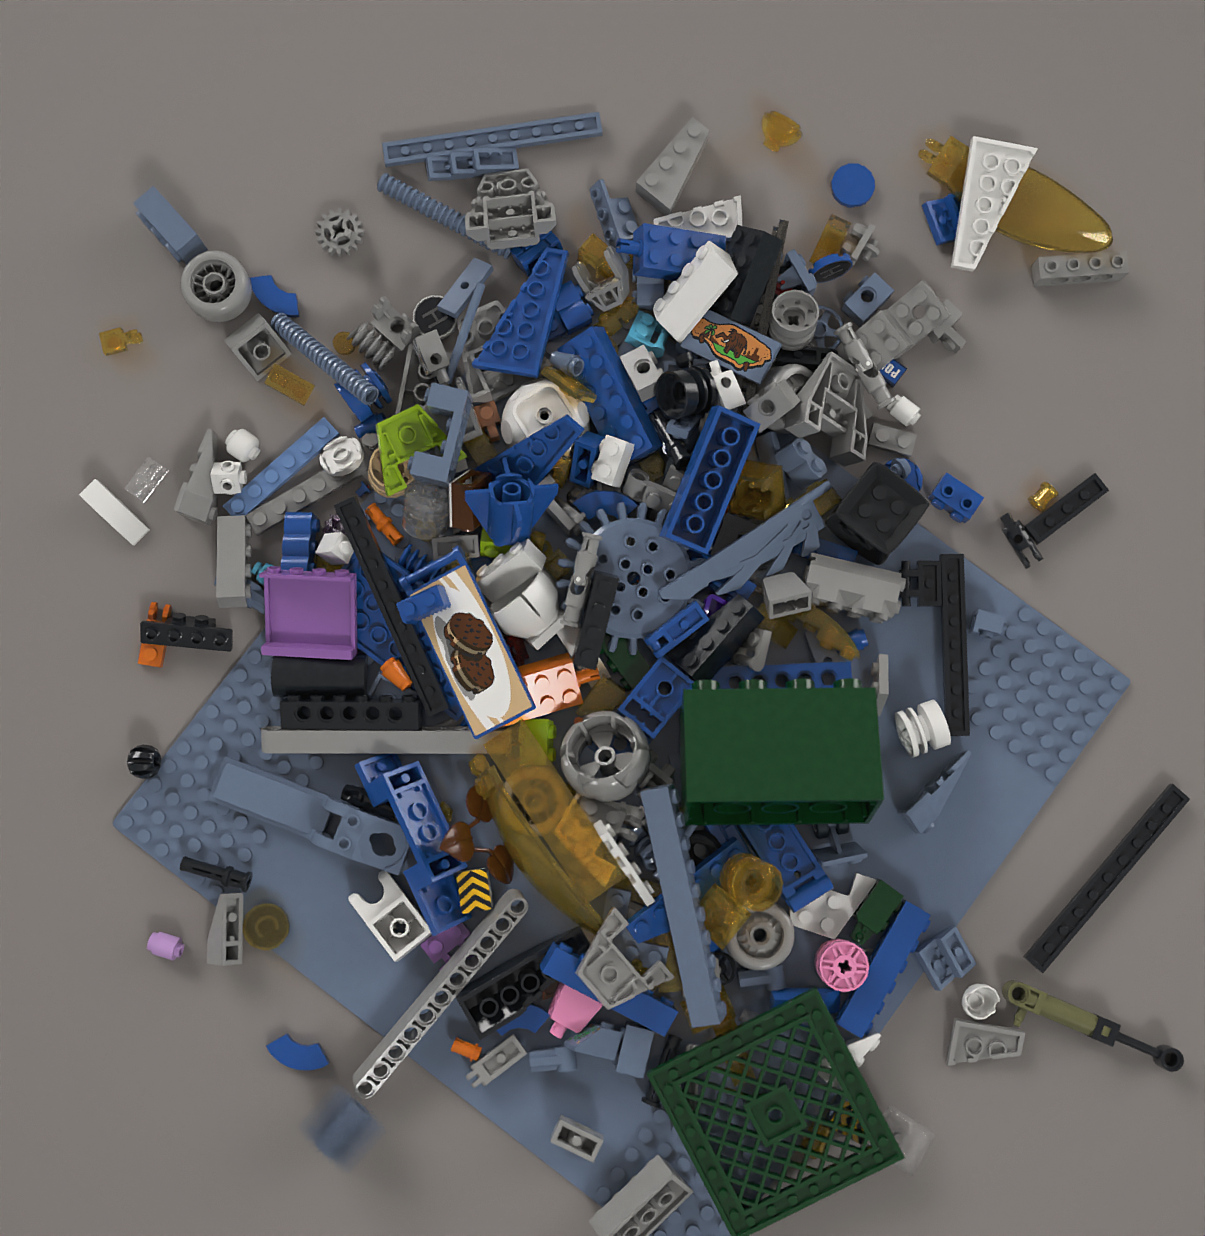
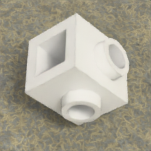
M224 461L213 463L210 477L214 494L226 493L233 495L241 493L243 484L247 483V474L245 470L242 471L241 462Z

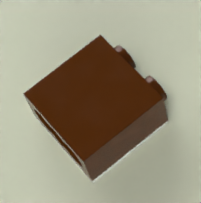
M469 469L449 483L450 527L459 528L463 532H472L481 525L465 501V491L489 489V483H492V473Z

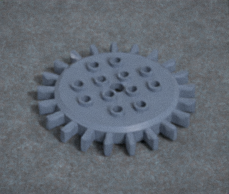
M622 502L617 504L618 520L610 522L606 512L601 508L596 511L602 527L594 531L585 521L580 522L578 526L582 532L603 537L602 541H599L596 555L598 558L600 555H605L607 560L602 564L597 559L594 570L617 575L619 583L624 585L623 591L619 592L616 590L613 606H618L619 612L617 614L611 612L606 633L610 634V640L607 644V651H615L620 637L628 639L629 655H636L638 638H645L649 633L654 632L692 601H697L700 607L703 608L704 603L693 598L688 600L668 599V601L664 602L658 591L706 559L698 558L690 561L687 554L688 548L659 536L668 510L661 509L657 513L655 521H649L645 519L647 504L641 502L637 508V517L627 518L626 506ZM628 537L634 540L632 546H628L626 543ZM567 538L564 542L569 548L577 552L581 550L582 544L578 543L575 539ZM651 542L656 544L655 551L649 549ZM558 559L557 565L562 568H571L572 575L575 573V560ZM623 560H627L629 562V567L627 569H624L621 566V562ZM646 565L651 567V573L649 574L644 572ZM668 570L674 573L672 579H668L666 576ZM630 572H636L639 575V582L636 585H631L627 581V575ZM559 580L556 582V587L567 588L571 580ZM575 584V592L577 595H580L585 587ZM640 588L646 589L647 593L644 597L639 595ZM565 601L560 604L562 609H566ZM584 609L582 610V615L579 622L580 624L583 617ZM637 610L642 614L638 620L634 618V612ZM649 645L648 648L651 650V652H653L654 650Z

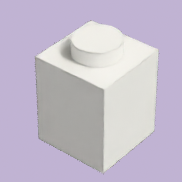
M342 532L324 534L315 553L331 565H341L349 563L354 550L348 537Z

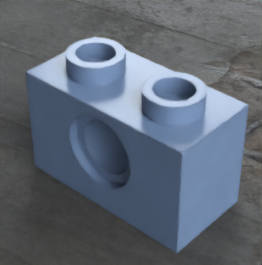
M876 273L870 278L865 276L858 284L860 288L855 293L850 291L842 300L844 305L841 310L859 327L894 292ZM861 296H869L871 302H864Z

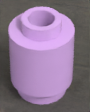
M153 932L148 940L147 950L151 951L153 955L174 961L177 957H181L185 945L182 944V938L164 932Z

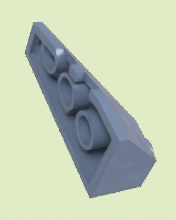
M969 750L959 754L897 812L915 833L921 834L923 832L926 834L935 826L933 822L938 818L972 754Z

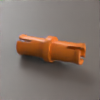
M372 503L367 507L368 509H365V514L375 523L378 532H382L393 546L399 544L404 539V536L392 524L393 520L390 517H386L376 503Z

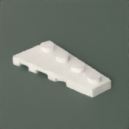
M601 819L594 823L593 826L600 838L617 860L646 906L655 902L651 895L654 893L653 888L647 880L642 882L638 876L642 873L635 861L632 863L628 861L626 856L629 855V852L622 842L616 843L613 838L616 836V833L609 823L604 825Z

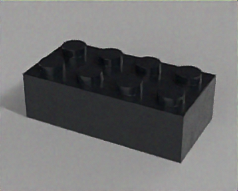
M737 225L732 234L727 253L730 255L738 275L709 310L736 323L750 327L784 240L762 230Z

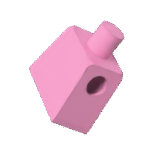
M559 982L548 1008L550 1018L555 1021L550 1029V1033L560 1039L567 1029L580 1033L603 1005Z

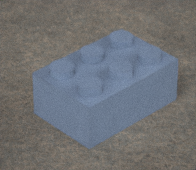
M154 186L133 202L134 206L138 209L135 214L149 231L156 236L159 242L169 250L178 263L183 261L187 265L192 258L208 250L197 233Z

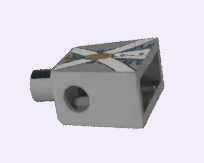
M437 329L416 337L412 345L426 376L433 374L437 384L450 381L445 370L450 365ZM430 358H436L438 360V364H433Z

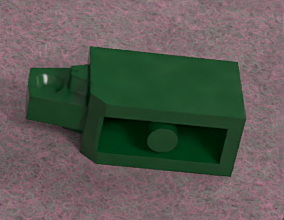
M876 879L875 885L853 914L857 922L849 937L858 944L863 945L874 933L883 932L890 923L888 920L893 912L897 913L903 904L901 900L904 896L881 879Z

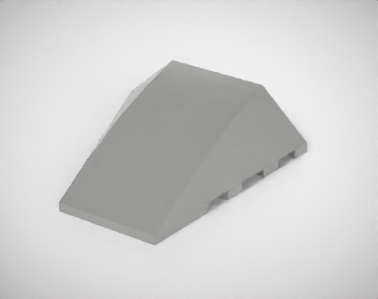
M498 300L477 308L462 351L468 391L473 398V402L487 403L493 400L497 402L511 396L523 383L542 378L553 367V364L545 356L543 357L538 378L472 367L471 364L475 358L479 357L483 350V345L486 341H489L495 332L497 323L506 311ZM466 314L457 318L459 332Z

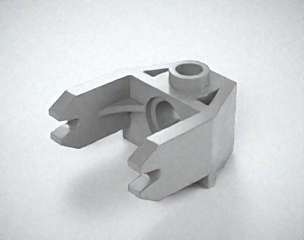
M612 245L606 247L607 250L604 251V256L615 275L596 284L582 262L578 261L572 267L576 280L586 294L585 298L588 301H592L595 306L604 312L622 304L630 293L628 268Z
M385 296L379 298L377 305H373L371 312L375 319L370 324L397 351H403L421 332L419 326L405 313L401 315L397 312ZM402 325L403 330L401 332H393L395 326Z

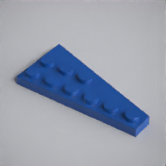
M735 837L731 838L695 866L694 879L695 883H698L701 895L699 902L700 906L704 907L706 917L745 900L772 891ZM662 893L654 898L655 902L649 906L645 905L626 920L629 923L626 929L638 944L671 931Z

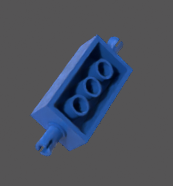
M643 223L633 232V241L618 238L616 247L620 248H616V252L633 255V275L676 281L682 274L685 265L692 262L696 257L698 249L703 245L705 246L708 241H711L726 252V236Z

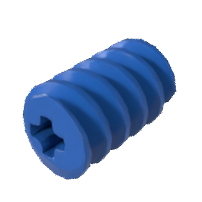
M409 544L398 560V564L410 573H414L434 562V559L428 563L426 562L427 554L418 557L420 549L411 552L413 544ZM440 568L420 580L426 584L448 570L441 573Z

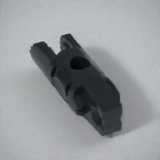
M1010 513L1000 517L1006 527L1002 531L1025 569L1031 566L1028 558L1022 552L1024 549L1029 547L1036 560L1041 561L1044 559L1020 520L1015 522ZM1017 535H1021L1023 537V541L1021 543L1016 542Z
M346 784L341 794L343 801L387 819L395 818L396 815L390 802L373 807L365 788Z

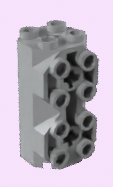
M816 553L809 555L810 566L806 565L802 581L812 591L811 608H816L818 605L825 607V611L831 613H838L843 609L848 611L847 616L860 619L861 616L870 618L869 621L883 624V621H887L899 613L901 601L898 600L899 593L903 592L906 584V578H901V573Z

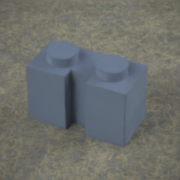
M626 1022L625 1027L620 1028V1032H622L620 1041L622 1043L620 1050H617L615 1061L612 1060V1064L616 1065V1072L643 1079L654 1031L642 1025Z

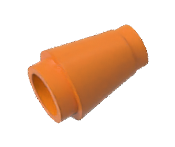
M392 657L380 667V670L383 672L382 676L401 689L402 692L413 684L400 660Z

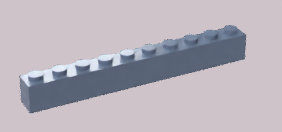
M674 783L646 788L640 793L691 1026L695 1028L720 1024L726 1015V1005L724 1001H721L719 993L721 992V982L719 977H716L714 970L716 968L715 956L710 952L711 936L709 931L705 929L704 921L706 920L704 907L700 906V887L698 883H695L694 879L695 864L693 859H690L688 851L690 850V841L688 836H685L683 829L685 818L678 806L680 795L678 790L674 788Z

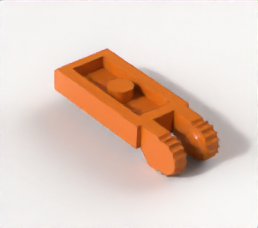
M151 602L146 621L161 622L156 621L158 612L157 602ZM165 604L163 608L162 622H165L172 613V606L169 604ZM142 643L138 664L162 668L167 646Z

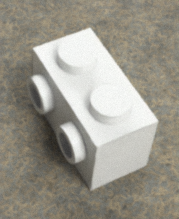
M606 434V437L599 446L600 454L598 460L592 465L591 473L593 474L591 479L620 488L635 444Z

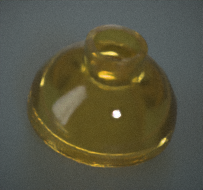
M771 110L770 113H764L761 120V128L765 136L763 144L767 148L778 152L781 147L791 146L800 140L803 133L800 131L801 127L799 124L776 111Z

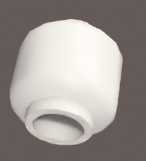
M245 429L233 430L225 441L227 452L240 462H247L250 459L254 460L260 453L258 448L259 439Z

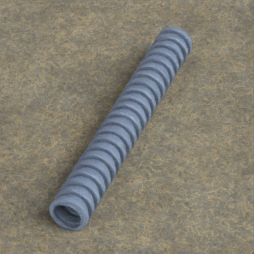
M384 173L380 177L377 184L379 192L383 191V194H389L390 198L395 197V200L401 201L403 205L407 204V207H413L414 211L419 210L420 214L425 213L427 218L431 217V220H437L439 224L443 223L444 227L449 226L450 230L455 229L457 234L461 233V236H467L465 226L466 215L461 216V212H455L453 208L449 209L448 205L443 206L442 202L437 203L436 199H431L429 195L425 196L423 192L419 193L418 189L413 190L412 186L407 187L406 183H401L399 179L395 180L393 176L389 177L388 173ZM473 239L474 243L479 242V245L481 247L485 246L487 250L490 249L485 245L483 241H476ZM514 247L491 251L493 253L497 252L498 256L503 255L504 259H508L512 255L510 250Z
M278 313L272 318L270 326L277 334L309 358L310 361L331 376L332 379L353 394L359 401L365 405H370L376 401L379 390L373 384L364 379L363 376L342 361V359L338 358L337 355L316 340V338L312 337L311 334L296 324L291 318L287 317L286 314Z

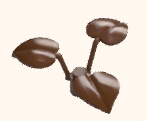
M476 782L469 789L466 796L467 809L473 817H476L475 820L469 825L462 821L454 823L447 831L439 849L461 862L469 861L474 852L488 853L490 856L487 858V867L492 876L503 884H510L514 872V860L510 850L504 845H496L494 850L474 847L470 829L477 825L480 819L485 823L490 822L494 815V802L490 792L483 784Z

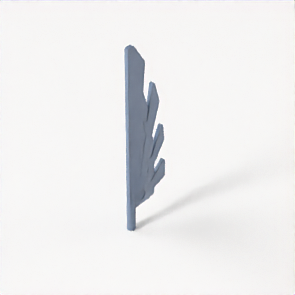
M829 481L822 483L660 589L658 594L662 599L688 600L711 581L730 577L715 592V594L721 595L741 589L761 564L773 558L774 560L764 576L769 577L783 570L793 547L802 541V557L815 551L820 547L818 531L824 528L825 525L813 500L832 489L831 483Z

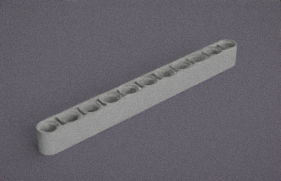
M267 726L261 728V745L263 753L506 754L512 752V728L501 727L479 739H474L469 726H422L419 730L281 729V726Z
M510 889L500 898L356 1070L352 1077V1082L358 1098H371L526 914L528 903L520 890ZM520 900L517 905L511 906L512 902ZM505 918L502 923L496 924L497 920ZM490 936L487 941L481 942L482 938ZM475 955L472 959L466 960L467 956ZM460 973L457 977L451 978L452 974ZM444 991L442 995L436 996L437 992ZM429 1009L425 1014L420 1013L422 1010ZM407 1028H414L412 1031L405 1032ZM392 1046H399L397 1049L390 1050ZM378 1064H384L382 1067L375 1068ZM363 1082H369L367 1085L360 1086Z

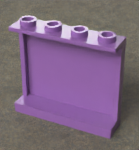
M270 566L259 574V578H264L266 643L261 646V655L352 660L358 654L356 573H349V570L345 569L326 572V569L323 568L304 571V568L301 567L281 570L279 566Z

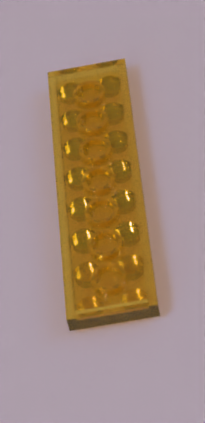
M523 719L484 744L487 752L586 904L627 877Z

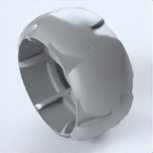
M599 711L586 715L582 722L575 723L569 728L561 744V768L568 783L577 793L588 799L612 802L627 797L634 791L638 783H643L649 770L651 753L646 736L636 722L616 712ZM613 735H616L619 739L625 737L630 742L633 753L616 754L613 748L610 747ZM594 741L599 748L595 753L596 761L580 766L578 758L581 752ZM599 769L604 778H595Z

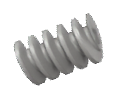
M367 321L358 325L348 335L346 340L353 338L352 346L360 344L358 351L360 353L366 351V359L373 357L372 365L380 363L378 371H380L393 358L395 347L387 349L389 341L381 343V334L374 337L376 329L367 330L369 325Z

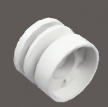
M934 699L917 706L918 716L911 707L907 708L905 713L903 711L895 713L899 739L911 758L919 756V751L922 754L928 753L927 741L934 750L951 744L946 719Z

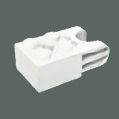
M382 870L378 874V879L383 885L384 895L379 902L369 904L361 895L356 893L351 894L348 899L392 959L398 962L432 934L423 916L389 872ZM397 923L406 924V928H404L406 931L404 933H396Z

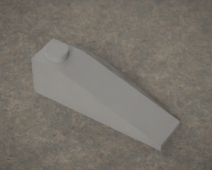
M207 429L197 452L199 460L197 463L192 464L189 469L190 480L188 483L183 482L174 511L184 518L211 526L212 520L215 521L218 515V496L213 492L210 477L213 463L217 462V434L213 430Z

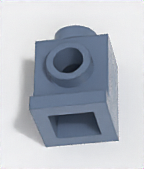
M978 609L973 612L968 634L973 635L980 632L979 636L993 639V636L1003 637L1007 626L1004 623L1005 616Z

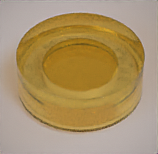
M339 332L333 338V347L341 355H349L356 348V346L351 345L353 338L346 340L350 334L349 332Z

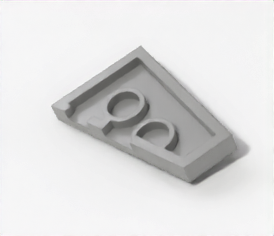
M954 1018L946 1064L951 1066L960 1062L968 1061V1063H972L981 1059L1021 1056L1025 1032L1020 1029Z

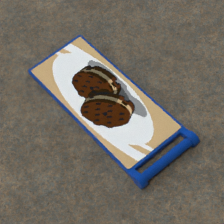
M459 545L452 548V552L408 576L403 575L399 578V582L408 598L435 585H441L446 590L451 603L450 608L443 609L442 612L438 611V613H434V615H430V617H426L419 622L474 739H479L536 709L530 692L470 569L465 553ZM456 559L460 565L413 590L412 584Z

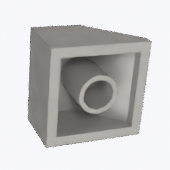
M259 313L224 339V342L257 382L292 355Z

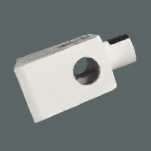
M718 359L706 363L705 367L713 376L717 388V398L714 406L720 405L731 410L746 404L733 371L722 372Z

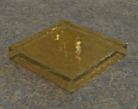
M547 366L541 372L542 375L560 387V391L568 396H572L574 399L594 403L597 398L595 393L561 370Z

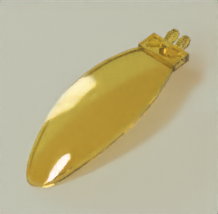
M951 135L944 145L933 138H927L926 146L939 154L935 156L924 149L919 151V157L925 162L932 164L926 175L943 186L946 185L961 204L969 147ZM1030 167L1024 173L995 230L1006 237L1024 244L1062 252L1093 253L1105 250L1113 243L1111 228L1102 216L1067 188Z
M476 754L468 765L471 769V774L478 776L475 779L476 791L480 796L482 795L484 801L487 800L496 829L513 862L527 881L552 906L575 924L596 936L604 920L579 892L529 825L505 790L495 765L490 766L482 754Z

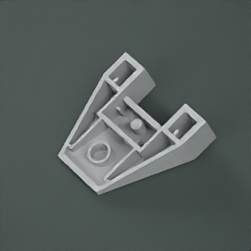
M829 352L797 394L801 401L786 413L784 429L798 438L822 430L832 437L830 458L845 467L865 461L868 437L863 383L854 366L835 353Z

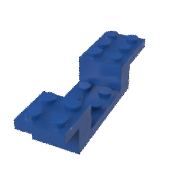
M380 754L354 765L373 807L390 802L418 864L405 870L403 873L432 936L473 918L471 913L463 914L461 912L458 885L453 876L468 866L466 862L458 861L450 854L439 849L450 827L419 761L402 766L397 754Z

